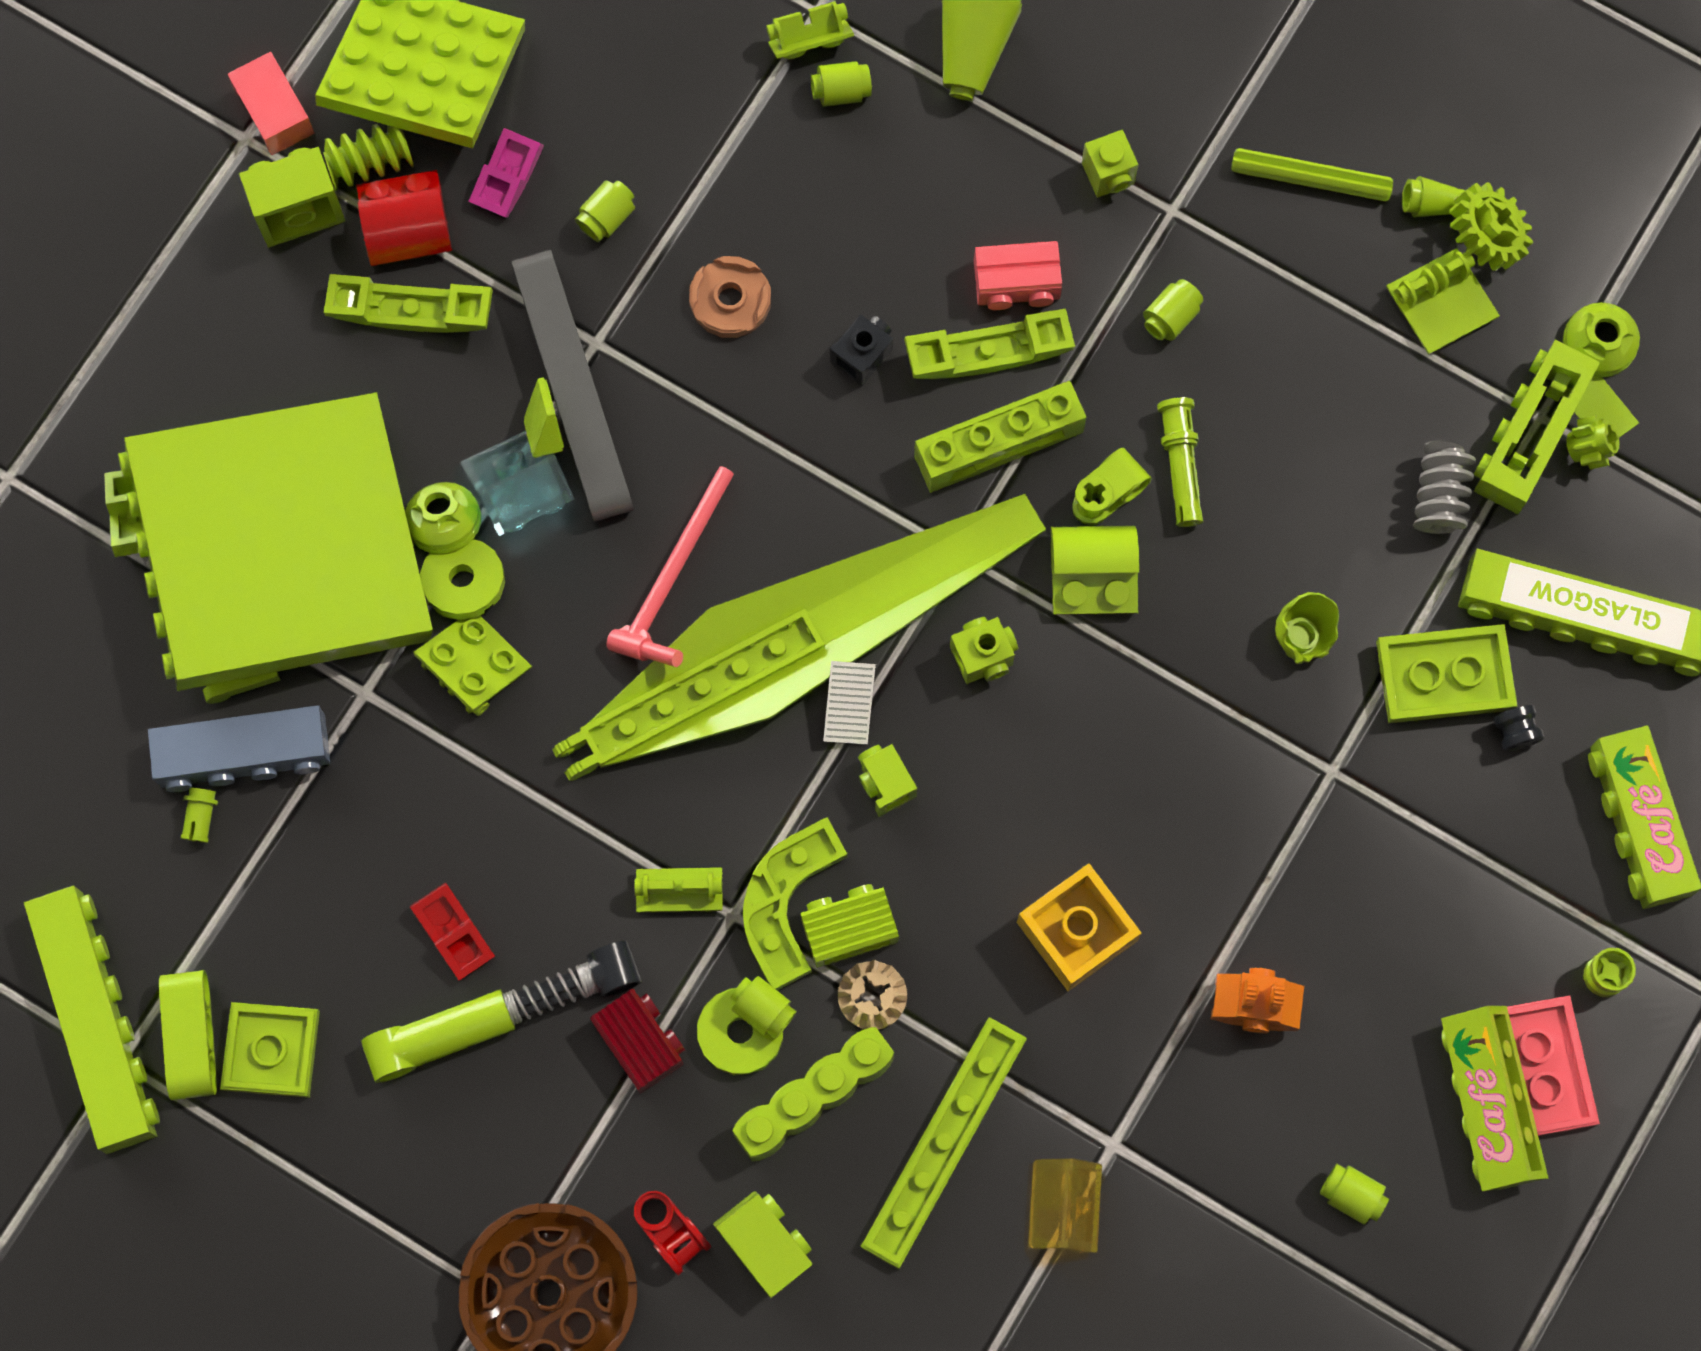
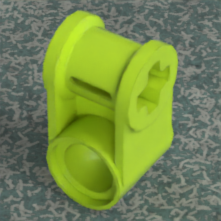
M1124 447L1120 448L1079 482L1072 504L1073 514L1082 524L1097 525L1122 505L1137 497L1149 485L1152 478ZM1086 497L1091 501L1090 503L1085 502ZM1098 498L1100 500V503L1098 504L1096 501L1093 500Z

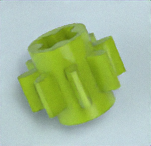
M1596 415L1577 419L1578 427L1573 428L1572 432H1569L1567 435V448L1571 458L1575 462H1581L1582 466L1588 465L1590 470L1608 466V457L1614 456V453H1617L1619 450V436L1616 428L1610 422L1605 423V419L1598 420Z

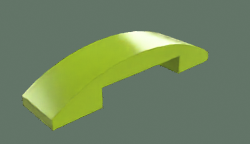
M330 274L323 313L325 316L348 322L406 331H478L487 329L493 290L491 287L451 284L450 289L373 283L370 277Z
M1066 308L1026 315L1023 322L949 335L946 334V330L906 336L904 339L913 378L918 379L954 378L991 373L1035 363L1075 349Z

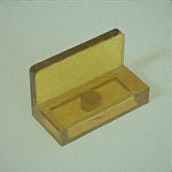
M1039 1159L1034 1161L1029 1229L1030 1248L1064 1249L1083 1253H1097L1102 1164L1078 1159Z

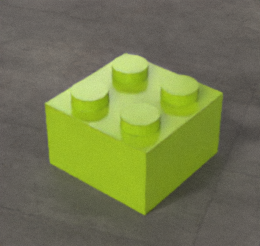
M319 146L312 149H296L290 152L287 157L273 162H257L251 165L247 171L239 173L252 213L268 248L346 222Z

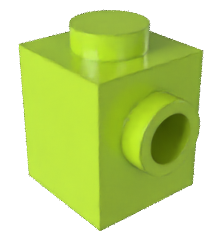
M1123 129L1084 144L1081 163L1097 198L1109 193L1121 192L1135 184L1139 164Z

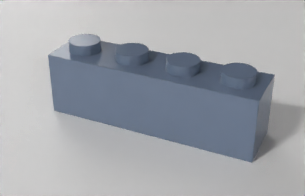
M319 705L148 729L152 779L160 788L166 787L168 792L187 791L192 788V784L208 782L210 786L230 785L235 782L234 778L251 776L253 780H268L277 777V772L294 770L295 774H310L318 772L322 765H330L326 718Z

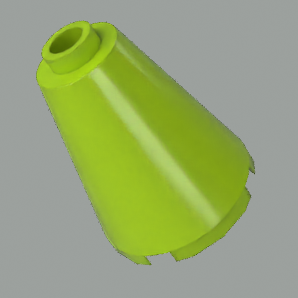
M942 0L943 86L950 90L949 96L960 100L972 101L974 95L983 94L1022 11V0Z

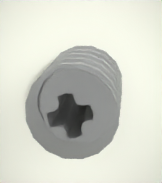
M1442 440L1425 443L1423 451L1427 456L1423 457L1421 461V467L1424 472L1419 477V483L1422 488L1417 492V499L1420 504L1415 508V515L1418 519L1414 521L1413 527L1416 530L1431 534H1445L1454 532V530L1465 529L1468 522L1456 517V515L1467 513L1470 506L1458 500L1459 498L1471 496L1472 490L1461 485V482L1472 481L1474 474L1463 469V466L1474 465L1476 458L1466 454L1463 446L1457 443Z

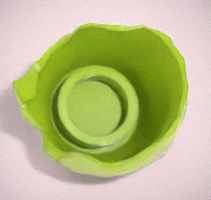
M1307 592L1297 596L1283 607L1276 619V639L1286 655L1295 661V664L1310 662L1312 658H1322L1329 654V650L1338 639L1339 610L1337 604L1321 593Z

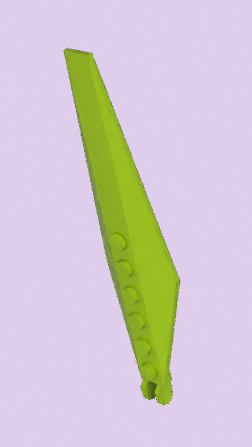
M1026 494L711 607L668 646L683 653V661L679 667L653 661L590 722L582 726L580 732L555 745L552 751L556 758H561L572 754L586 743L588 744L593 754L572 764L564 772L568 780L574 781L592 772L598 766L600 768L769 720L830 678L831 661H856L1045 532L1046 528Z

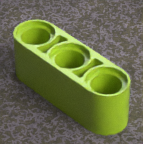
M205 970L161 975L159 978V997L165 1077L170 1100L216 1095L217 1076L207 973Z

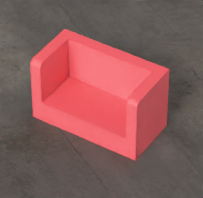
M272 52L228 73L233 89L237 96H240L271 155L315 134L305 110Z

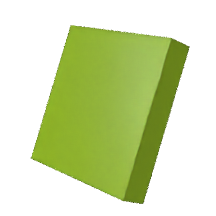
M231 1002L220 1089L223 1091L310 1098L320 1011L309 1008Z

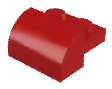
M437 170L357 185L358 210L371 266L452 251Z

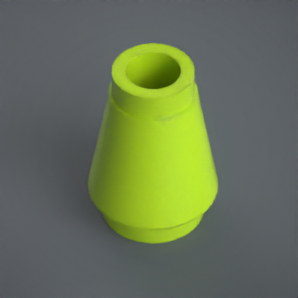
M1418 176L1416 180L1408 179L1402 193V209L1404 212H1410L1413 217L1449 215L1450 209L1456 205L1453 200L1465 190Z

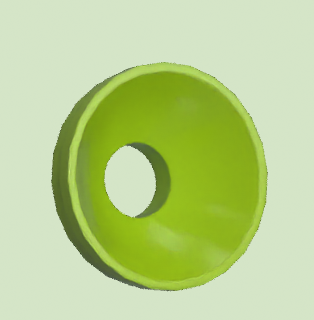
M1600 302L1584 306L1573 314L1563 332V344L1600 362L1593 375L1596 377H1610L1621 373L1629 367L1639 349L1640 335L1634 319L1628 312L1610 303ZM1600 322L1611 323L1618 331V338L1609 343L1601 341L1595 334V326Z
M440 482L424 487L411 498L405 510L413 544L429 553L444 554L463 548L474 539L481 525V511L478 502L468 489L456 483ZM445 498L450 501L449 508L441 514H431L427 511L428 504L434 499Z

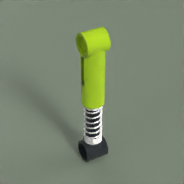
M618 941L600 947L587 955L588 962L586 961V963L579 966L576 965V970L572 971L568 968L567 973L564 975L557 972L556 978L549 979V977H546L545 982L540 984L534 981V986L529 988L523 985V990L519 992L512 989V991L509 990V992L502 993L500 989L405 1026H394L368 1035L361 1040V1044L375 1083L399 1078L412 1072L417 1066L515 1030V1024L522 1022L523 1017L526 1016L528 1019H531L532 1014L536 1012L542 1015L543 1010L546 1008L553 1011L554 1005L557 1004L564 1007L565 1001L571 999L572 1002H576V997L582 995L584 998H587L589 995L592 996V994L600 992L601 997L604 998L626 992L642 983V979L628 942Z

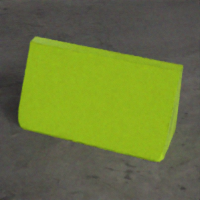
M544 377L537 379L524 417L532 457L534 458L563 451L562 448H564L549 387Z

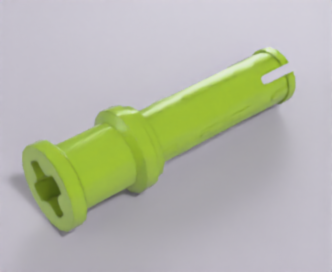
M1186 397L1171 398L1157 404V410L1163 417L1165 436L1161 438V444L1168 451L1170 458V471L1176 508V525L1178 527H1191L1203 523L1194 452L1199 438L1198 433L1193 431L1191 410L1195 405L1193 399Z

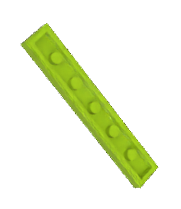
M990 1017L987 1019L862 1243V1249L900 1269L1025 1044L1026 1037Z

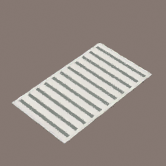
M831 661L823 741L868 744L876 664Z

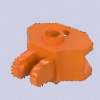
M1250 968L1249 973L1217 974L1215 979L1214 1008L1211 1012V1019L1230 1025L1243 1026V1030L1253 1033H1269V1030L1298 1031L1300 1029L1304 986L1286 981L1284 978L1275 977V971L1264 968Z

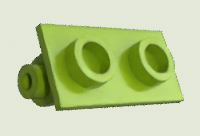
M833 1L808 9L811 23L804 25L801 12L773 19V23L766 25V29L770 39L768 41L769 46L776 58L794 59L804 55L808 49L819 46L825 48L835 47L842 44L844 39L853 37L854 32L845 20L848 19L845 4H836Z
M722 868L636 869V912L723 911Z

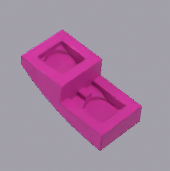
M503 128L489 165H483L469 202L508 218L534 170L544 145Z

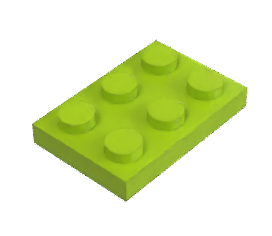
M1505 624L1378 637L1376 641L1388 723L1502 712L1517 708Z

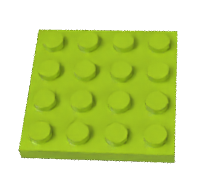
M360 0L315 94L316 106L473 149L524 34L525 19L456 0Z

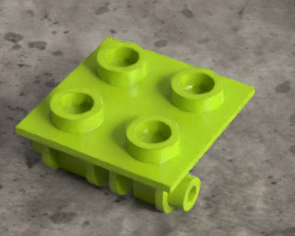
M1457 248L1386 285L1428 355L1500 317L1470 269L1475 266L1474 258L1472 255L1462 254Z
M481 616L457 620L413 653L422 662L421 667L424 670L429 669L440 680L439 685L441 687L446 686L448 693L451 696L455 695L466 706L465 710L468 713L474 712L477 716H480L489 707L490 704L487 702L489 699L532 667Z

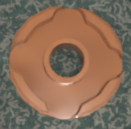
M723 256L713 260V263L708 264L705 268L703 266L696 272L690 285V308L695 320L707 332L721 338H738L752 333L765 321L771 308V287L761 269L754 262L741 257ZM727 288H734L741 293L742 298L735 305H725L719 300L720 293Z

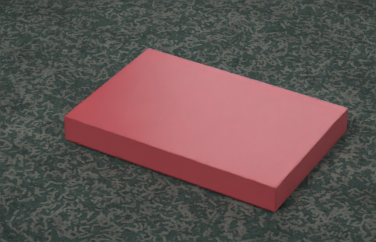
M1564 996L1508 1006L1507 1009L1538 1136L1599 1125L1571 997Z

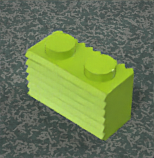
M867 884L848 891L849 898L833 903L831 897H825L806 905L808 911L800 913L801 921L816 968L899 942L898 930L883 887L874 890L872 884Z

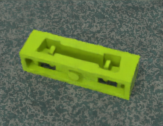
M1557 340L1553 342L1548 352L1542 349L1539 350L1529 369L1530 372L1535 374L1530 386L1521 384L1510 404L1517 411L1511 421L1503 418L1492 438V441L1498 443L1493 456L1485 453L1474 472V476L1480 478L1474 492L1519 515L1600 364L1599 361ZM1545 380L1552 381L1545 396L1557 402L1567 386L1573 388L1568 398L1563 396L1554 410L1530 458L1528 459L1515 452L1508 465L1505 466L1502 463L1505 455L1508 457L1511 455L1547 388L1543 386ZM1527 466L1530 470L1524 479L1520 474L1523 468Z
M1069 380L916 440L914 457L929 492L932 493L1082 434L1087 417Z

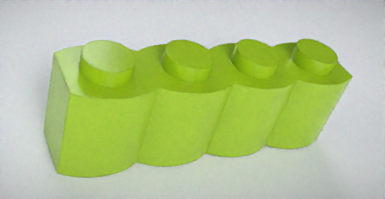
M876 1027L866 1028L857 1032L844 1044L840 1053L830 1054L818 1060L809 1069L804 1079H797L782 1086L773 1095L768 1105H761L746 1112L737 1121L732 1130L734 1137L752 1162L770 1157L781 1148L787 1136L796 1135L809 1129L819 1119L823 1110L840 1106L854 1094L859 1084L872 1082L882 1076L893 1062L894 1051Z

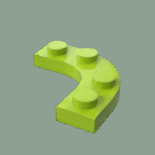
M828 817L789 836L774 846L756 866L747 887L743 904L745 934L750 949L768 984L776 990L812 973L788 923L787 911L789 900L795 889L809 877L847 858V852Z

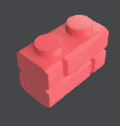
M1057 241L975 247L974 270L978 305H988V308L991 310H1005L1012 307V303L1029 302V305L1032 307H1045L1053 304L1054 300L1060 299L1062 277Z

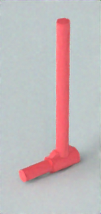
M722 466L718 468L632 625L614 629L608 635L607 648L609 651L642 661L650 659L673 667L681 665L683 653L680 650L653 643L647 631L734 476L732 471Z

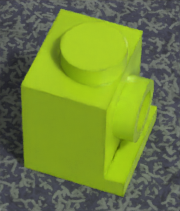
M892 744L883 749L880 745L873 746L858 756L862 764V771L864 772L859 775L860 782L870 798L877 795L878 800L875 801V811L879 817L917 797V787Z

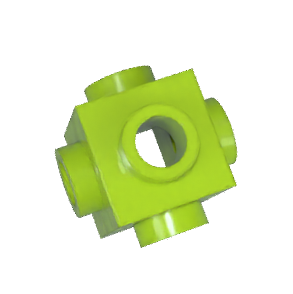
M986 617L974 619L963 626L964 631L951 636L950 649L966 684L983 677L986 681L996 680L1009 672L1008 667L1013 666L1014 651L1018 650V644L1009 626L1003 628L998 617L987 621Z

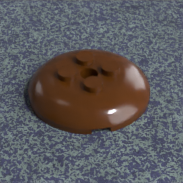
M530 1204L501 1216L489 1225L474 1242L466 1256L460 1274L459 1312L467 1336L477 1351H616L631 1327L636 1310V1273L625 1245L618 1235L600 1218L584 1209L568 1204ZM546 1282H556L561 1289L558 1302L551 1306L541 1305L537 1297L538 1289Z

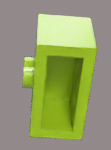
M754 1191L713 1223V1225L765 1293L772 1298L813 1265L806 1256L812 1249L797 1229L790 1234L779 1221L785 1214L770 1194L762 1199Z

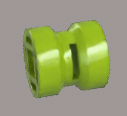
M1608 948L1602 950L1587 962L1584 968L1583 979L1587 988L1592 993L1600 997H1611L1627 988L1633 982L1636 975V966L1633 958L1626 951L1619 948Z

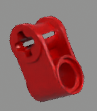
M649 1191L641 1195L636 1201L634 1217L637 1223L654 1243V1248L678 1276L683 1272L682 1267L701 1250L708 1251L712 1248L691 1220L685 1217L664 1193ZM650 1200H659L667 1207L665 1219L658 1224H649L642 1218V1208ZM688 1239H691V1242H689L685 1247H683L678 1253H674V1251L678 1247H680L684 1242H686Z

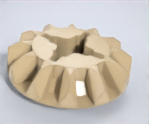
M876 960L857 963L843 975L838 989V1003L843 1015L853 1025L862 1029L876 1027L879 1030L890 1026L902 1015L907 1002V989L904 979L892 965ZM863 979H867L868 983H871L874 988L889 986L880 995L882 1011L879 1012L877 1006H874L871 1001L855 1003L865 994V982Z

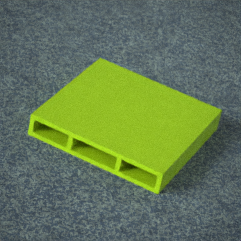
M377 393L125 437V452L118 453L123 478L131 477L134 492L127 493L131 518L140 517L143 532L135 533L140 558H149L151 572L144 573L149 598L157 597L160 612L153 613L157 638L166 637L169 653L162 654L166 679L175 678L177 691L430 641L433 629Z

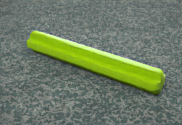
M1242 148L1235 150L1231 165L1232 171L1236 173L1381 201H1388L1393 189V179L1391 177Z

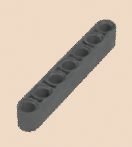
M549 249L513 260L511 263L593 521L597 522L633 511L634 507L552 251Z

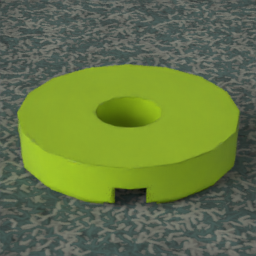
M474 539L463 548L454 552L444 554L430 553L425 558L420 571L426 601L443 617L456 620L472 619L484 614V610L488 609L492 604L494 606L499 601L505 586L503 565L495 550L482 541ZM466 571L474 575L473 581L465 587H457L451 583L452 578L459 572Z
M731 988L715 995L704 1006L697 1023V1040L704 1057L716 1069L730 1075L751 1074L765 1069L777 1057L783 1042V1032L774 1039L768 1033L763 1036L753 1028L752 1037L747 1042H733L728 1036V1029L733 1022L743 1019L731 1010L736 1003L730 998L736 988Z

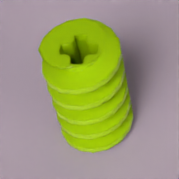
M372 124L371 138L359 128L356 130V142L354 143L346 133L341 134L340 147L338 148L330 138L325 139L323 154L335 191H338L339 177H342L349 187L354 184V173L356 172L365 182L369 181L370 168L372 167L380 177L385 176V163L388 162L396 172H399L401 170V158H405L410 166L414 167L403 130L387 125V133H384L378 124Z

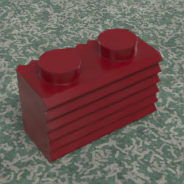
M631 989L592 1015L590 1020L638 1092L642 1094L684 1065L679 1054L684 1052L685 1049L672 1029L663 1033L655 1021V1018L661 1014L649 995L646 993L639 997L635 990Z

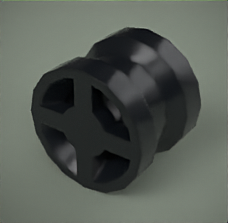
M1534 705L1518 707L1494 717L1495 726L1502 730L1504 736L1501 744L1505 752L1523 749L1545 739L1543 730L1536 726L1534 720L1537 715Z

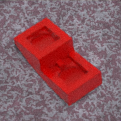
M446 882L410 905L411 910L458 980H461L495 957Z

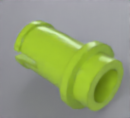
M190 788L189 796H184V801H188L180 839L208 843L213 806H218V801L214 800L215 791Z

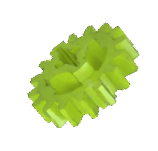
M1488 182L1482 187L1475 183L1453 200L1456 205L1450 209L1449 213L1456 219L1450 223V227L1459 230L1460 235L1455 239L1456 242L1464 243L1467 247L1465 252L1467 256L1472 254L1478 256V265L1483 266L1489 261L1492 270L1496 271L1501 266L1507 270L1529 253L1527 247L1533 244V240L1526 234L1532 230V226L1523 222L1522 218L1527 213L1525 210H1518L1515 205L1517 199L1515 197L1505 198L1504 188L1500 187L1494 192L1491 184Z

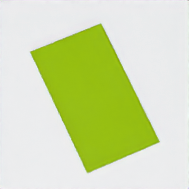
M1593 376L1574 412L1579 419L1596 415L1598 420L1605 419V423L1610 422L1614 425L1618 436L1621 437L1638 425L1639 422L1602 377ZM1567 386L1561 397L1565 396L1568 398L1573 388Z

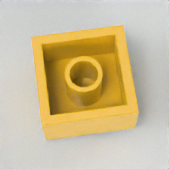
M1089 863L1020 912L1016 922L1068 992L1135 944L1141 935V931Z

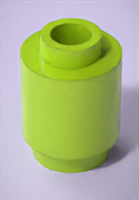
M857 61L818 66L817 74L811 75L813 99H820L822 106L825 107L862 102V98L871 97L872 84L868 65H858Z
M618 180L614 184L604 181L579 208L580 214L575 219V222L585 234L597 242H600L604 236L609 238L635 210V205L632 202L634 194Z
M1179 279L1175 284L1170 283L1143 312L1146 330L1158 340H1163L1164 338L1170 341L1175 340L1200 312V305L1204 301L1202 294L1194 285L1186 280Z
M757 976L753 981H750L747 977L744 978L730 996L736 1002L731 1009L734 1013L763 1036L768 1033L774 1039L784 1031L797 1013L796 1010L789 1006L791 1001L760 976Z
M1337 1163L1320 1191V1195L1328 1199L1327 1204L1363 1225L1367 1223L1369 1218L1377 1222L1389 1201V1198L1383 1195L1386 1186L1349 1165L1344 1168Z

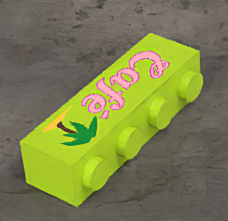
M1649 726L1599 738L1590 747L1591 753L1588 754L1589 766L1594 777H1600L1605 792L1601 795L1603 809L1608 818L1613 817L1618 834H1615V845L1619 856L1622 859H1627L1631 875L1628 876V884L1632 896L1635 900L1640 899L1643 909L1692 897L1701 890V883Z
M1485 1006L1441 1018L1444 1029L1442 1031V1042L1445 1050L1450 1054L1454 1071L1452 1074V1085L1456 1094L1460 1097L1464 1113L1462 1127L1471 1143L1474 1156L1472 1169L1476 1180L1481 1185L1482 1191L1502 1190L1548 1179L1507 1006Z

